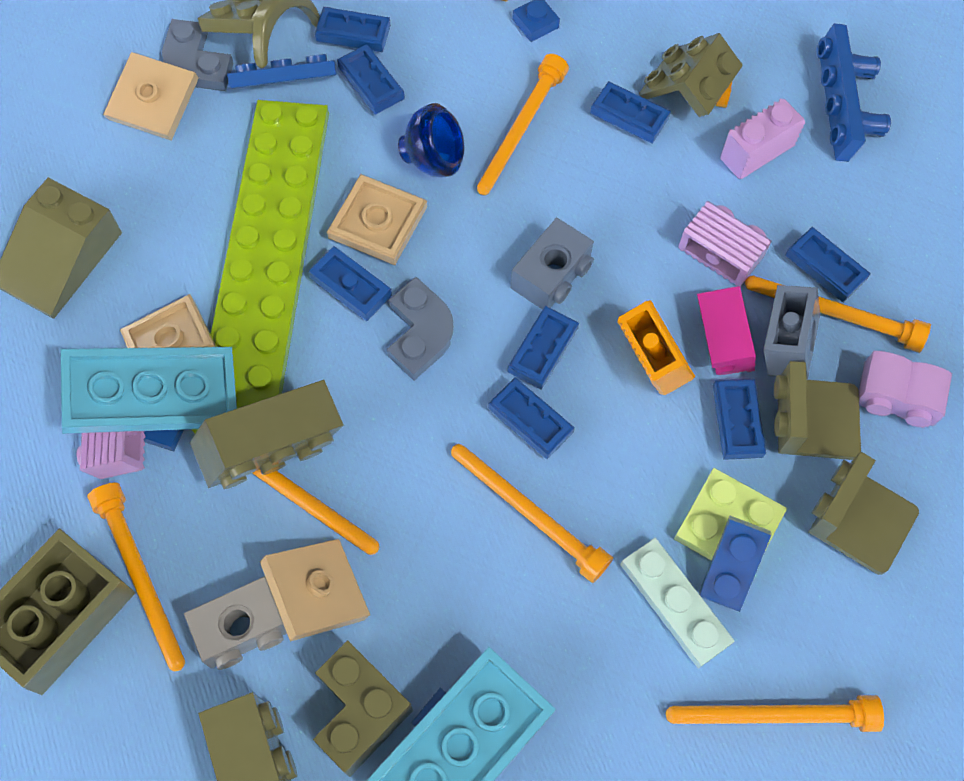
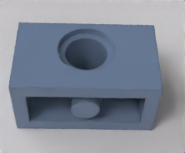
M556 217L512 269L510 288L542 310L545 306L551 308L555 302L561 304L571 291V283L576 276L583 277L590 269L594 258L591 257L594 241ZM555 264L559 265L562 268L551 269L548 267V265Z
M777 285L764 345L768 376L781 375L790 361L806 362V378L808 379L820 319L818 288Z

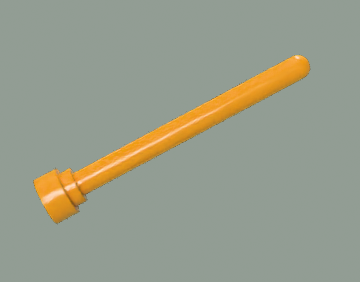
M547 54L538 67L539 81L477 185V191L480 195L490 193L551 87L562 83L569 71V65L562 57L556 54Z
M749 276L745 280V286L748 290L775 298L777 285H782L757 276ZM819 297L820 313L897 337V342L904 344L903 348L920 353L928 339L931 329L930 323L914 319L912 322L905 320L904 323Z
M456 444L452 447L451 455L455 460L577 560L575 564L580 568L579 573L593 584L605 572L613 560L609 553L601 547L596 549L592 545L588 547L464 445Z
M257 470L252 473L366 554L374 555L378 552L379 543L376 539L280 472L275 471L262 475L261 470Z
M113 482L101 485L87 495L94 513L99 514L100 518L107 520L168 668L172 671H180L185 665V659L122 511L125 509L123 503L126 501L119 483Z
M858 695L856 700H849L848 704L670 706L665 713L666 719L672 724L850 723L851 727H858L861 732H881L884 726L883 706L878 695Z

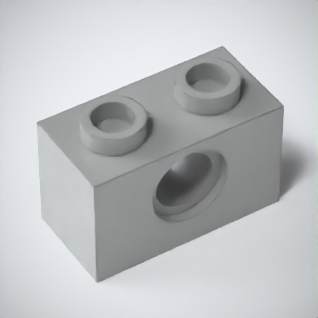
M265 576L184 613L200 658L211 669L217 666L218 670L234 666L243 660L242 654L257 647L260 651L270 649L280 644L284 640L283 635L287 634ZM240 617L250 618V626L244 634L240 636L231 635V625L236 619Z

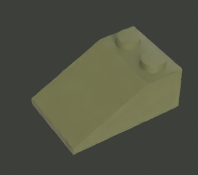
M48 177L24 205L0 259V290L54 319L122 234L111 211Z

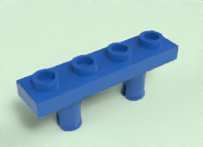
M834 23L825 37L820 39L817 46V57L821 63V85L825 89L826 96L825 112L829 116L831 129L830 144L833 145L836 161L849 162L866 142L865 134L884 137L885 133H888L891 127V118L889 114L861 111L855 77L875 79V75H878L881 68V60L877 56L869 57L852 54L847 25Z

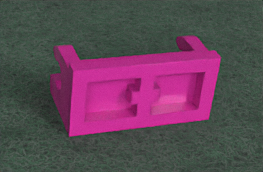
M740 286L697 294L711 366L715 368L716 375L755 371L756 355Z

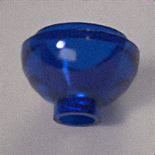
M431 103L421 107L409 120L405 135H402L398 140L399 154L404 162L408 164L413 163L421 172L432 177L443 178L454 175L459 170L464 156V138L458 121L451 112L438 103Z

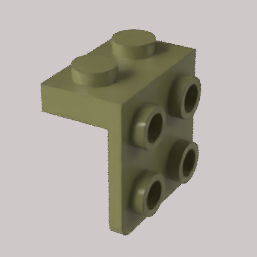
M720 33L705 38L699 36L688 44L682 46L675 44L667 49L662 55L663 61L658 68L645 78V85L639 92V95L645 99H650L679 90L698 117L709 115L743 64Z
M790 361L783 373L776 376L774 383V397L778 399V412L774 422L775 436H778V453L853 460L861 452L859 390L857 386L851 383L807 380L806 362Z
M860 452L850 463L843 460L835 471L831 481L836 483L831 494L829 495L825 492L814 507L812 514L817 516L808 533L875 574L882 575L891 567L919 515V509L913 503L867 477L876 460Z

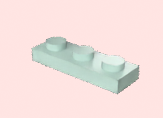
M656 538L622 560L620 564L698 669L735 642Z

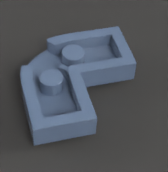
M172 19L162 49L164 63L195 72L199 78L195 86L196 88L226 91L228 85L227 74L231 73L234 64L231 54L203 51L208 32H202L199 22Z
M417 277L388 300L389 307L411 328L387 348V356L414 381L446 353L450 347V340L453 334V317L448 306Z

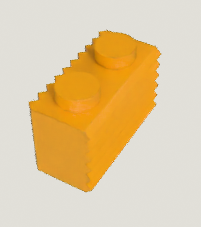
M651 300L645 301L619 316L618 324L659 394L667 395L695 378L694 373Z

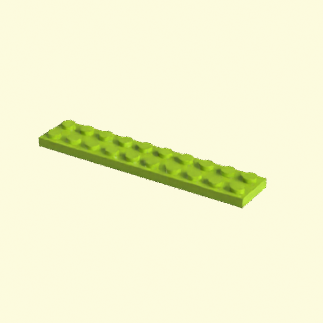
M257 100L211 329V337L216 347H232L237 408L282 394L329 119L328 105ZM192 429L194 434H196L198 429Z

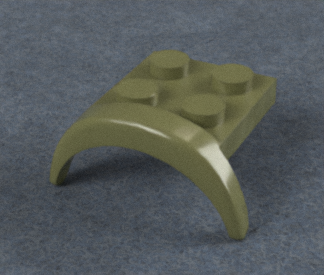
M225 0L210 5V11L200 16L198 21L202 32L253 34L255 63L259 68H264L268 63V45L272 30L279 17L291 7L299 8L308 16L315 27H317L320 15L311 0Z

